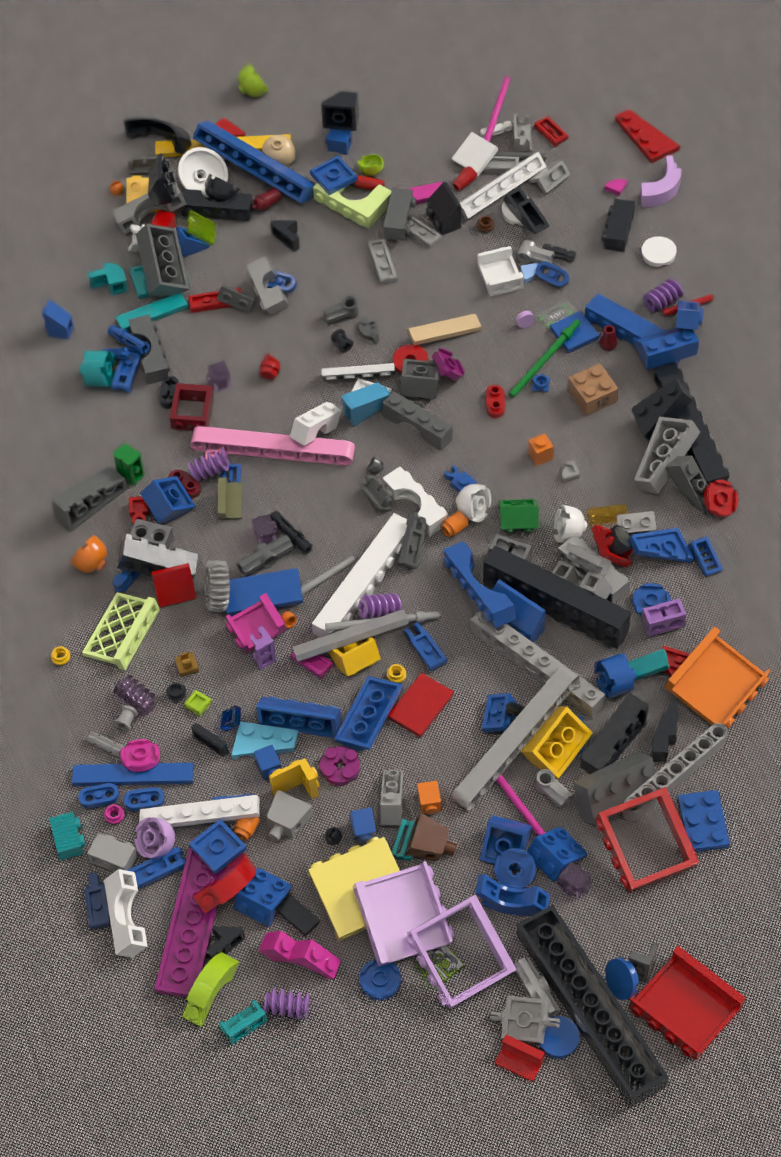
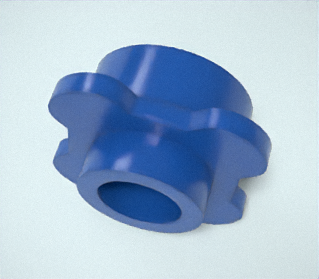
M543 374L533 377V391L548 392L550 390L548 386L550 383L549 377Z

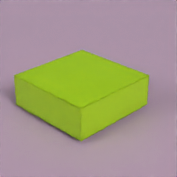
M195 690L184 703V707L201 716L212 703V699Z

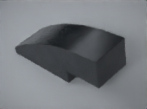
M521 187L505 195L503 199L505 204L515 217L533 234H537L550 226L532 198L528 199Z
M674 700L669 705L656 728L651 757L655 762H667L668 745L676 744L677 700Z

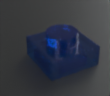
M235 705L222 711L220 729L228 731L240 725V707Z

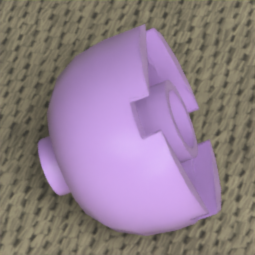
M149 817L140 821L136 827L135 832L138 833L134 843L141 856L160 858L168 854L173 848L175 833L173 827L166 820Z

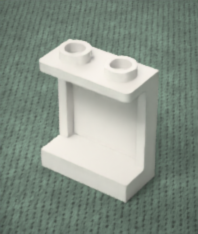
M511 246L486 251L477 255V266L490 297L524 289V276L517 269L512 257Z

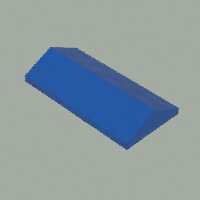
M367 676L334 740L354 751L370 750L403 685Z

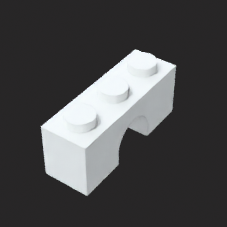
M325 402L294 419L290 437L304 446L315 440L318 430L327 434L336 429L341 410L335 407L334 404Z

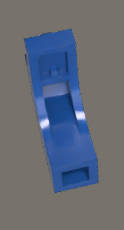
M485 874L478 875L475 894L483 899L484 906L492 910L511 915L533 916L546 909L549 905L550 894L538 886L523 889L510 888L499 884Z

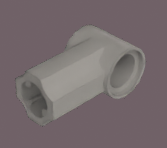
M525 240L516 257L518 261L524 264L530 262L539 264L543 261L552 264L554 252L539 248L534 242Z
M543 769L538 772L535 782L536 791L540 794H545L559 808L565 807L572 799L573 794L555 779L552 771ZM541 780H546L549 783L544 784L541 782Z

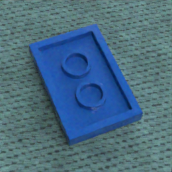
M718 790L678 795L677 800L682 823L694 851L701 852L729 848L730 842Z

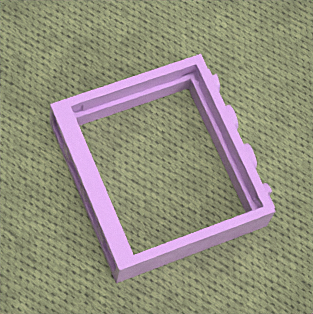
M476 895L467 898L407 932L408 937L406 939L412 949L415 948L419 955L417 960L420 966L426 968L429 974L427 975L428 981L432 987L435 986L439 992L437 995L438 999L447 1008L455 1006L517 970ZM468 907L501 970L451 998L417 934L461 909Z

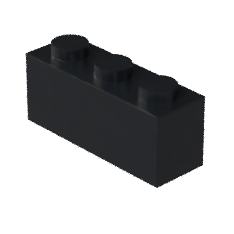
M614 199L613 205L609 206L608 215L610 218H607L605 223L607 231H603L602 242H605L604 249L625 252L634 217V201Z

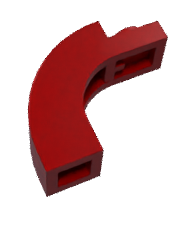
M244 852L228 864V868L220 877L195 893L193 898L203 912L207 913L220 903L224 904L241 891L255 876L257 868Z

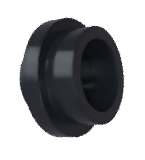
M172 683L167 688V697L174 702L181 701L186 696V688L181 683Z

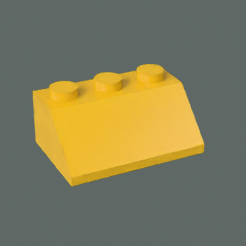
M567 706L558 707L521 750V753L534 766L541 770L547 769L552 771L554 777L559 779L593 732Z

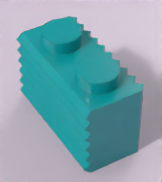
M73 811L50 817L59 859L63 860L83 855L82 847H85L86 844L83 834L79 835L78 829H82L79 817L75 818Z

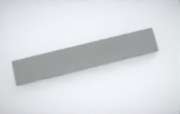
M404 609L294 646L293 650L297 662L399 628L409 624Z

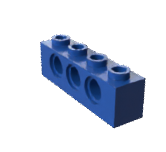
M678 300L676 328L698 330V325H702L703 307H700V302Z

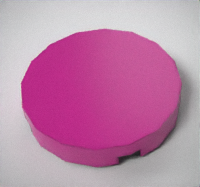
M133 740L127 743L125 748L121 749L120 760L126 769L134 772H143L150 770L160 761V749L156 743L153 744L150 740Z

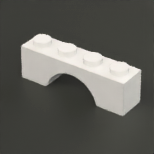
M398 467L382 478L383 488L388 491L394 501L408 499L419 505L421 509L417 515L418 518L422 516L426 519L425 532L429 537L441 529L440 525L443 524V521L448 516L446 510L440 507L435 499L424 491L420 483H416L412 479L408 471Z
M118 869L104 880L116 955L133 958L148 947L145 928L135 926L131 918L132 902L138 892L135 872Z

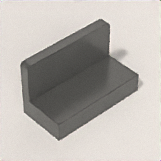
M653 943L649 956L632 951L629 961L636 969L639 980L648 981L656 960L657 943Z

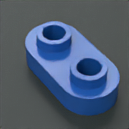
M543 261L536 267L537 276L556 287L562 288L569 283V274L558 266ZM545 269L549 270L547 274H544ZM563 276V281L559 282V278Z
M275 271L277 275L274 278L275 281L270 283V280L267 288H273L278 285L284 293H291L296 289L297 281L290 274Z
M106 783L83 788L79 792L78 798L82 807L90 809L114 804L119 799V791L115 784Z
M157 787L131 790L124 796L125 807L133 812L140 811V809L161 807L165 802L163 791ZM133 801H138L137 804H131Z

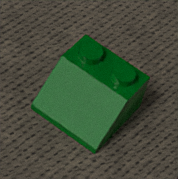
M537 499L499 500L501 529H504L506 532H514L516 529L522 528L523 531H534L535 528H539Z

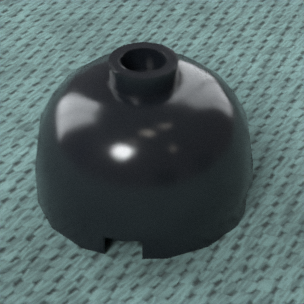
M211 174L208 175L204 185L206 195L213 202L226 201L240 191L238 187L234 190L232 184L216 176L212 179Z

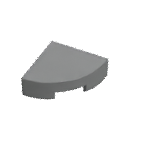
M574 460L569 461L563 468L561 473L562 483L580 478V473Z

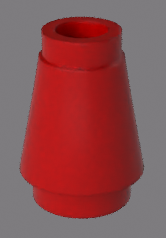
M470 166L463 168L452 184L453 187L460 191L474 182L477 177L476 171Z

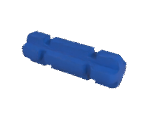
M127 348L101 349V351H111L115 359H126L130 354Z

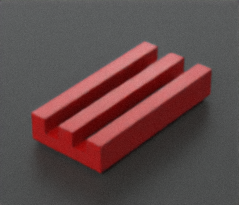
M548 116L534 123V128L555 147L558 146V143H563V140L569 139V135Z

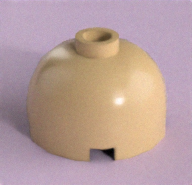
M270 136L262 146V153L286 167H289L295 160V147L293 142L286 136Z

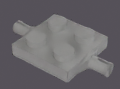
M507 996L506 1007L503 1013L492 1011L491 1015L493 1016H490L491 1021H502V1039L507 1034L521 1042L543 1044L547 1026L556 1028L560 1026V1024H557L560 1023L559 1018H548L550 1001L546 999Z

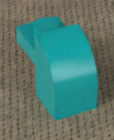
M103 263L104 269L88 272L91 289L108 285L111 295L128 292L126 277L119 265Z

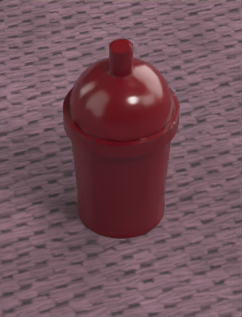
M273 188L257 195L251 208L266 211L270 206L282 199L279 190Z

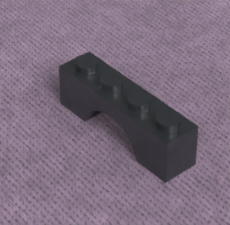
M184 189L183 191L186 205L181 207L182 216L239 221L251 220L253 210L251 208L253 206L252 194L237 193L226 201L213 202L207 200L201 190Z

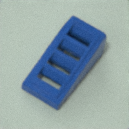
M708 536L690 542L688 547L705 577L723 571ZM704 553H707V554H708L707 556H704V557L701 556V554H704ZM708 559H711V560H712L711 562H708V563H705V562H704L705 560H708ZM711 565H715L716 567L711 570L707 569V567Z

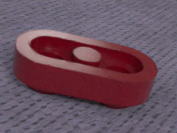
M180 469L170 472L168 478L179 477V481L191 499L200 495V484L193 477Z

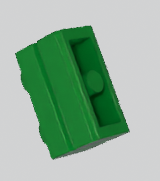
M126 443L114 451L113 457L117 472L125 478L128 484L135 486L145 476L141 452L132 449Z

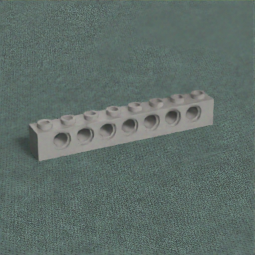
M478 611L470 619L471 633L543 685L560 666L564 665L508 624L495 628L491 622L486 621L482 611ZM580 677L578 684L564 700L592 719L604 707L605 694Z

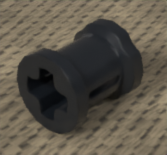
M338 329L331 335V340L339 346V350L342 353L349 351L354 345L353 341L347 338L346 332L343 329Z

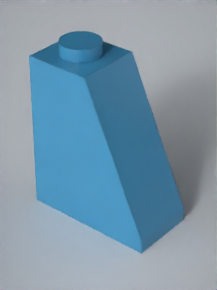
M377 382L341 396L344 415L355 427L383 409L382 403L390 395L389 390Z

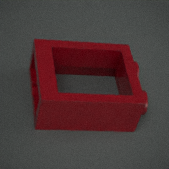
M176 383L169 418L171 429L193 431L198 426H209L214 400L213 386ZM180 400L205 402L202 417L177 415Z

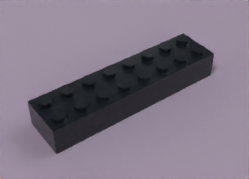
M496 545L483 561V583L488 587L494 588L496 582L501 580L546 610L545 614L551 616L554 620L563 622L572 629L579 630L588 637L603 642L608 647L618 650L628 635L630 611Z

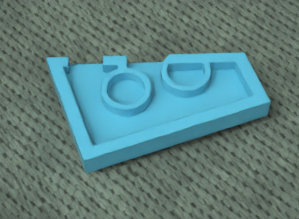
M240 721L231 757L232 759H239V756L247 755L254 757V751L269 745H273L276 754L295 751L299 732L293 729Z

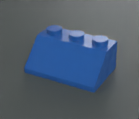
M673 328L633 340V344L648 370L698 355L699 340L693 329Z
M498 580L493 591L506 594L514 604L516 620L507 624L534 643L545 631L546 610L501 580Z

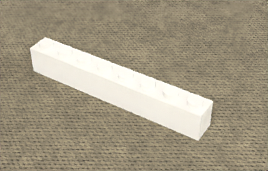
M393 513L312 622L314 635L323 637L341 631H326L325 623L353 620L354 614L358 610L360 598L363 595H371L373 593L374 586L377 582L382 581L385 571L393 566L396 556L400 555L407 527V519Z

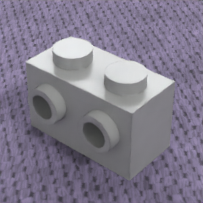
M98 833L87 853L90 863L112 872L118 869L126 871L131 869L138 857L136 849L131 843H123L111 835H102Z

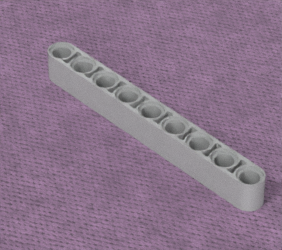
M565 665L560 666L455 789L451 799L467 811H470L575 688L580 676Z

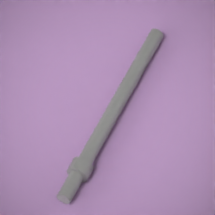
M417 611L406 616L408 622L423 623L425 620L439 619V612L424 613V611ZM376 618L325 623V630L346 629Z

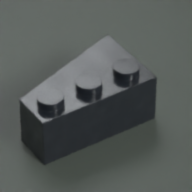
M675 378L632 407L631 410L643 436L650 441L659 417L678 418L693 399L687 386Z

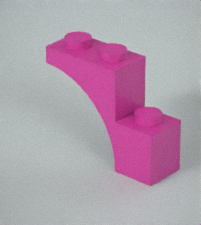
M283 931L267 932L258 950L273 962L281 961L297 964L311 969L327 979H334L341 962L339 958L314 940L295 941Z

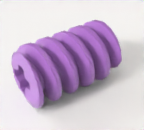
M667 279L660 286H656L655 289L646 293L643 296V300L649 311H661L662 307L666 308L668 306L667 303L672 304L673 300L677 301L678 297H683L684 292L675 279Z
M223 447L221 448V454L216 450L214 451V457L207 453L208 459L200 456L201 462L194 458V465L188 461L189 470L197 482L202 481V478L208 479L209 475L211 477L215 476V471L217 474H221L222 469L224 471L229 470V459Z
M396 593L363 595L358 604V613L361 619L379 618L402 609L401 599Z
M273 987L271 993L267 991L264 1002L265 1013L268 1014L271 1009L273 1015L280 1011V1015L285 1016L288 1011L290 1018H293L295 1013L297 1019H302L303 1015H305V1019L308 1017L310 1007L309 993L303 999L301 992H298L296 997H293L292 990L289 991L287 996H285L284 989H281L279 994H277L275 987Z

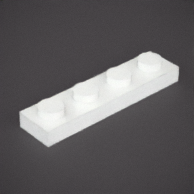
M394 363L321 369L322 378H326L327 381L337 380V377L344 376V379H354L355 375H362V378L373 377V374L391 376V373L395 371Z

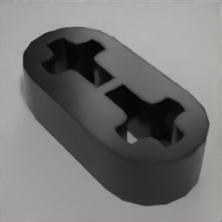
M168 376L162 382L159 399L160 405L165 409L172 408L176 383H179L178 379L174 376Z

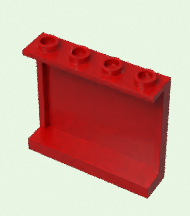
M677 946L670 960L635 999L631 997L629 1008L636 1017H642L647 1021L651 1029L661 1032L669 1043H675L680 1047L684 1055L697 1060L743 1008L746 997L681 947Z

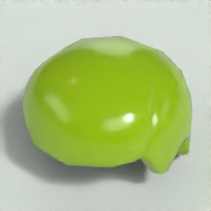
M378 154L363 155L361 161L357 160L360 172L365 176H376L384 168V160Z

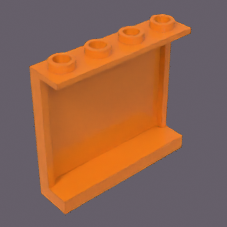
M714 626L669 678L664 688L709 724L720 723L728 729L735 721L734 715L736 713L740 715L747 707L744 703L747 700L752 701L758 693L756 689L759 686L763 688L768 682L769 678L767 675L771 670L768 669L765 673L718 637L721 631Z

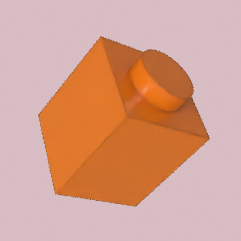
M545 433L528 440V454L536 466L553 460L554 446Z
M438 782L417 783L421 813L432 815L440 812L441 799Z

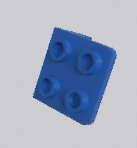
M561 827L535 837L527 851L533 856L535 864L553 882L559 880L567 865L581 860L587 855L583 847Z
M258 868L252 880L236 894L234 909L269 927L273 923L275 908L291 891L292 886L267 871Z

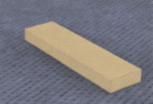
M470 314L408 328V334L415 346L481 331L482 326L476 314Z

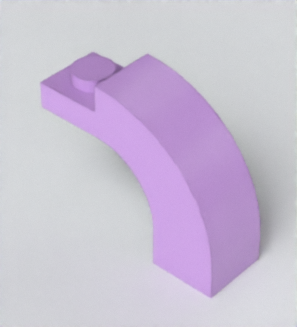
M666 156V176L657 182L641 183V207L662 205L670 201L677 194L680 187L681 168H677V163H674L673 156Z

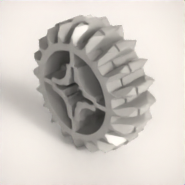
M208 561L205 566L204 595L207 609L214 612L225 611L230 597L228 566L225 561Z

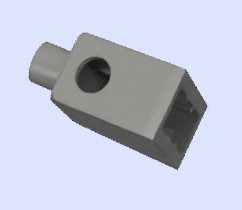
M278 790L267 815V825L271 828L268 834L269 838L276 842L280 840L283 834L293 838L313 816L312 805Z

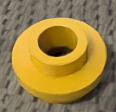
M62 646L54 648L51 653V660L56 665L68 663L71 657L69 650Z
M394 664L387 670V678L391 682L400 683L406 678V670L403 666Z

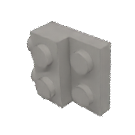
M568 543L565 550L569 551L566 558L572 560L570 564L578 568L584 566L588 568L587 572L591 571L596 574L605 575L611 564V561L577 544Z

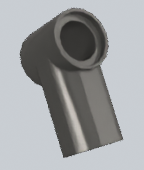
M350 295L344 297L342 302L322 309L328 324L345 317L353 319L359 314L357 299Z

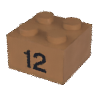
M600 363L568 377V392L585 416L618 402L619 389Z

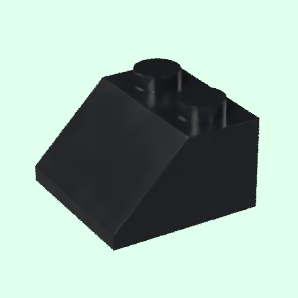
M340 91L321 102L323 129L357 130L359 120L358 92Z
M445 181L429 197L426 208L427 216L432 218L436 230L439 229L442 235L461 229V204Z

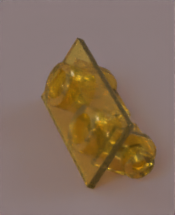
M627 504L591 506V508L587 509L590 525L617 522L616 515L627 514Z

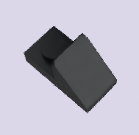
M274 220L270 222L271 234L294 253L300 249L299 237L296 234L298 232L296 220Z
M213 926L212 932L218 942L215 941L208 947L206 951L208 960L210 961L221 952L228 954L245 939L244 930L241 927Z

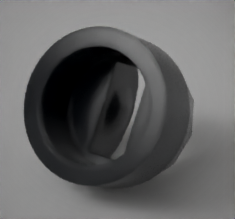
M335 827L329 828L325 833L326 842L330 845L340 843L342 839L341 831ZM332 832H335L332 839L329 838Z

